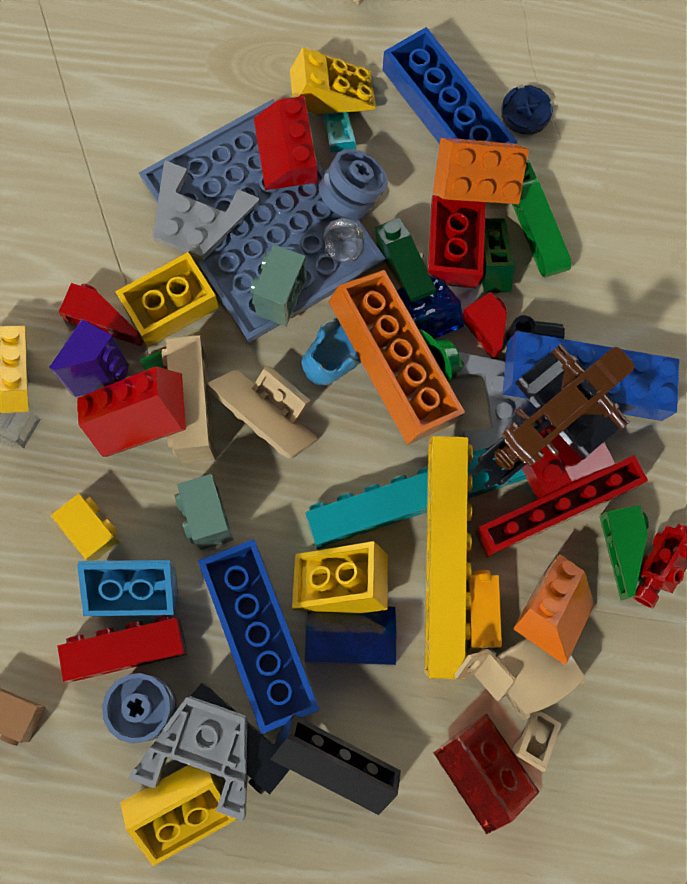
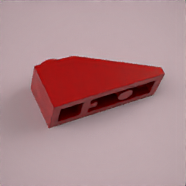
M73 283L70 284L59 309V313L66 323L78 326L83 319L112 335L113 338L142 346L143 340L139 332L94 287L84 283L81 286Z

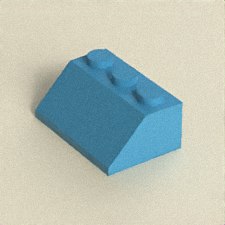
M171 560L78 561L77 568L83 616L174 615L178 588L176 569Z

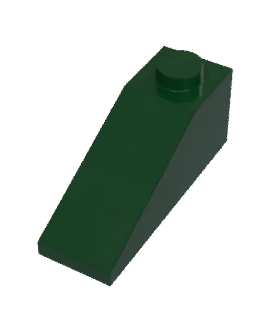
M397 218L375 227L377 247L386 258V264L410 302H415L436 293L435 286L412 236L401 219Z
M485 218L483 277L481 279L483 292H511L515 264L505 218Z

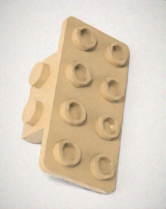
M267 366L262 370L255 384L240 371L233 370L210 381L206 386L207 391L217 401L223 403L238 419L243 420L259 437L264 438L280 455L288 459L294 458L312 446L317 440V436L298 421L311 400L271 366Z

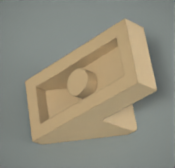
M540 710L530 713V718H528L521 738L512 748L513 752L519 758L545 772L561 723Z

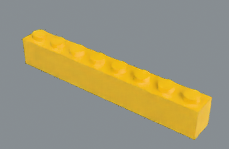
M432 436L428 439L424 674L428 678L457 679L454 674L469 655L468 652H465V640L470 639V623L466 622V610H470L471 596L469 592H466V580L471 578V564L467 562V550H471L472 539L471 533H467V521H471L472 506L471 503H467V491L472 490V475L468 474V462L472 461L473 448L472 445H468V437Z

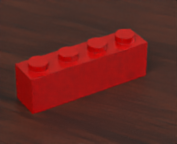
M162 615L154 618L155 623L143 625V621L126 624L125 630L114 632L113 628L96 631L95 637L87 639L84 638V635L66 638L65 644L57 645L63 682L71 683L187 655L181 620L172 618V615Z

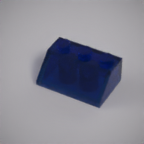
M388 606V610L366 613L307 611L305 663L394 667L396 665L397 638L396 607Z

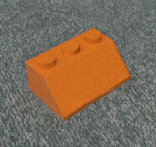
M559 554L543 573L513 628L564 665L568 662L595 605L585 571Z

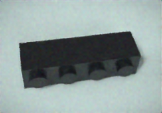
M201 683L191 694L194 698L237 712L205 683ZM247 721V775L251 778L248 783L261 795L264 791L270 795L289 772V769L270 760L274 744Z
M294 714L276 736L270 760L377 815L398 795L401 770Z

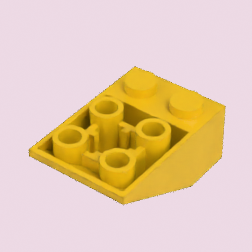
M302 47L290 69L292 97H305L308 112L325 114L375 110L376 102L371 71Z

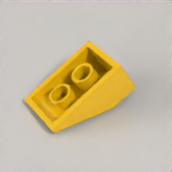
M374 541L295 554L292 609L294 611L366 613L388 610V554Z

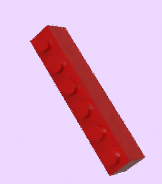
M633 455L480 526L475 531V534L488 558L624 495L649 480L636 456Z

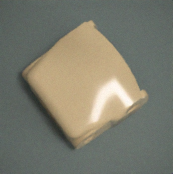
M527 638L495 656L516 680L506 696L522 720L530 718L529 713L553 705L567 696L577 686H582L586 683L583 673L572 656L564 665Z

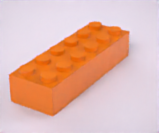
M385 270L339 285L328 302L406 444L409 445L454 424L465 414V411Z

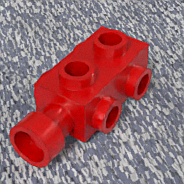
M677 524L675 528L666 526L663 532H658L653 539V550L649 556H644L642 559L639 575L644 579L642 586L638 585L633 598L648 608L653 609L660 598L658 596L660 590L673 594L677 585L684 578V573L687 569V527Z

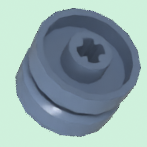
M344 149L337 153L318 186L323 202L333 212L354 220L362 219L369 214L376 200L385 191L388 182L382 166L374 158L359 150Z
M143 673L129 674L115 681L106 692L102 705L103 720L109 732L121 741L132 744L153 741L159 737L163 728L177 711L176 697L171 687L161 678ZM139 703H141V707L145 709L144 713H139L137 711V706Z

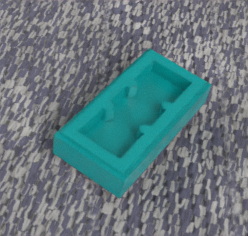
M349 113L322 114L330 153L340 152L344 149L356 150V141Z

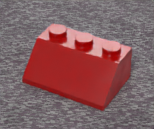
M305 97L278 99L254 118L265 190L318 183L317 163Z
M432 195L428 273L449 286L476 289L483 277L486 202L447 200Z

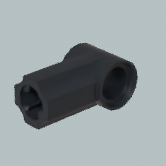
M520 315L515 318L506 333L507 341L516 333L518 328L526 333L564 339L565 328L563 324L534 321L530 316Z

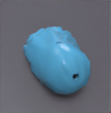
M337 318L326 323L325 326L321 325L315 341L301 359L302 369L306 373V377L316 385L326 386L355 369L361 363Z

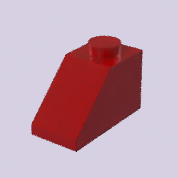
M489 292L466 307L461 320L490 358L497 359L502 349L507 312L503 301L498 297L496 298L492 292Z

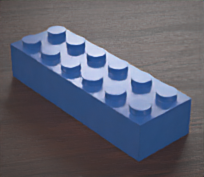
M427 27L384 51L383 72L439 144L440 138L517 144V140Z
M516 331L507 342L502 395L528 399L515 382L560 344L570 355L576 356L586 369L613 347ZM622 349L634 363V370L613 387L608 394L620 405L618 408L623 415L663 421L677 413L679 359Z
M252 539L199 560V566L261 734L285 725L293 714L302 718L319 711V706L255 540Z

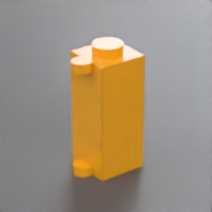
M489 570L473 571L470 580H466V592H469L471 596L470 610H467V622L470 623L468 649L502 648L499 575H491Z

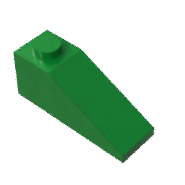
M641 505L606 511L599 516L620 600L634 597L648 535L647 529L649 528L647 515L642 512Z

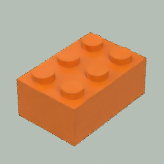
M440 138L433 193L447 200L519 204L529 149L511 143Z

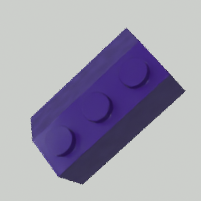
M82 319L49 368L71 395L79 397L123 380L128 373L129 364L112 335Z

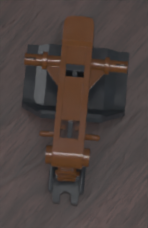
M562 344L558 345L548 356L515 382L538 411L529 417L521 408H517L516 413L524 423L519 426L514 422L501 433L503 437L478 457L479 463L471 472L475 476L481 471L488 473L489 480L483 484L486 489L491 488L495 484L503 485L526 464L531 467L542 458L544 454L541 449L545 446L554 456H558V450L551 443L558 435L566 441L582 460L586 459L618 429L621 430L630 422L619 410L618 407L620 405L613 400L608 392L634 370L632 360L622 349L614 347L586 369L576 356L570 355ZM543 415L546 421L535 429L532 424L536 422L539 425L542 422L540 417ZM551 424L554 430L551 431L548 428L545 431L547 436L543 438L539 433Z

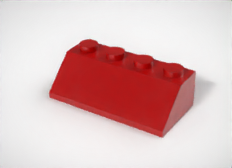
M156 366L77 398L78 425L103 457H108L186 430L182 373Z

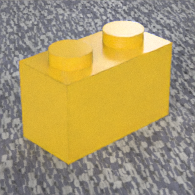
M78 493L50 516L85 560L97 561L120 542L115 536L118 530L108 518L104 521L97 513L101 509L91 497L85 499Z

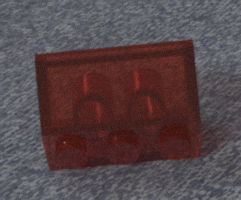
M487 713L448 739L433 752L486 834L513 822L540 792Z

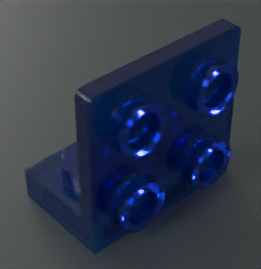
M430 276L436 289V293L411 303L402 288L396 291L417 328L436 339L464 327L461 302L446 283L434 276Z

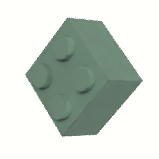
M273 245L270 254L266 253L261 263V269L263 270L259 278H254L250 293L253 295L252 304L255 306L256 316L287 327L307 281L306 256Z
M212 474L177 484L179 493L175 494V500L179 511H182L183 516L187 518V521L182 522L186 537L190 539L191 544L195 543L202 550L234 540L221 495Z

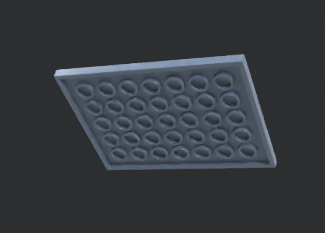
M274 99L139 172L140 178L157 204L165 160L187 169L188 176L179 194L226 212L237 190L260 198L259 207L243 218V222L240 225H236L227 234V238L204 261L192 256L248 344L281 325L256 316L255 306L252 304L253 295L250 293L254 278H259L263 270L261 269L263 257L266 253L270 254L273 245L306 256L307 281L291 318L332 295L339 285L359 279L386 262V258L358 219L352 220L342 217L333 212L323 202L319 194L318 185L325 171L317 160L318 183L265 190L254 118L275 102Z

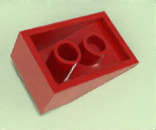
M552 426L548 427L551 431L554 430ZM545 428L543 431L539 433L543 438L547 436L545 431L548 428ZM558 435L551 441L559 452L558 456H554L545 446L541 449L544 456L531 467L526 464L522 470L537 499H540L616 463L604 442L586 459L582 460L566 441Z

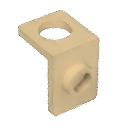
M490 650L468 655L454 674L457 679L475 675L497 701L504 698L516 681Z

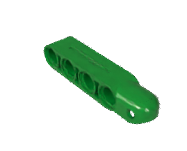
M527 160L519 204L512 205L541 276L545 278L569 271L571 269V258L542 186L536 177L531 162Z

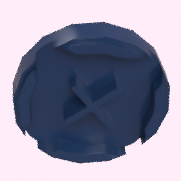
M525 85L524 88H513L506 94L501 106V117L506 126L512 131L520 134H535L542 131L548 125L553 113V106L550 103L551 100L548 94L542 89L532 85Z

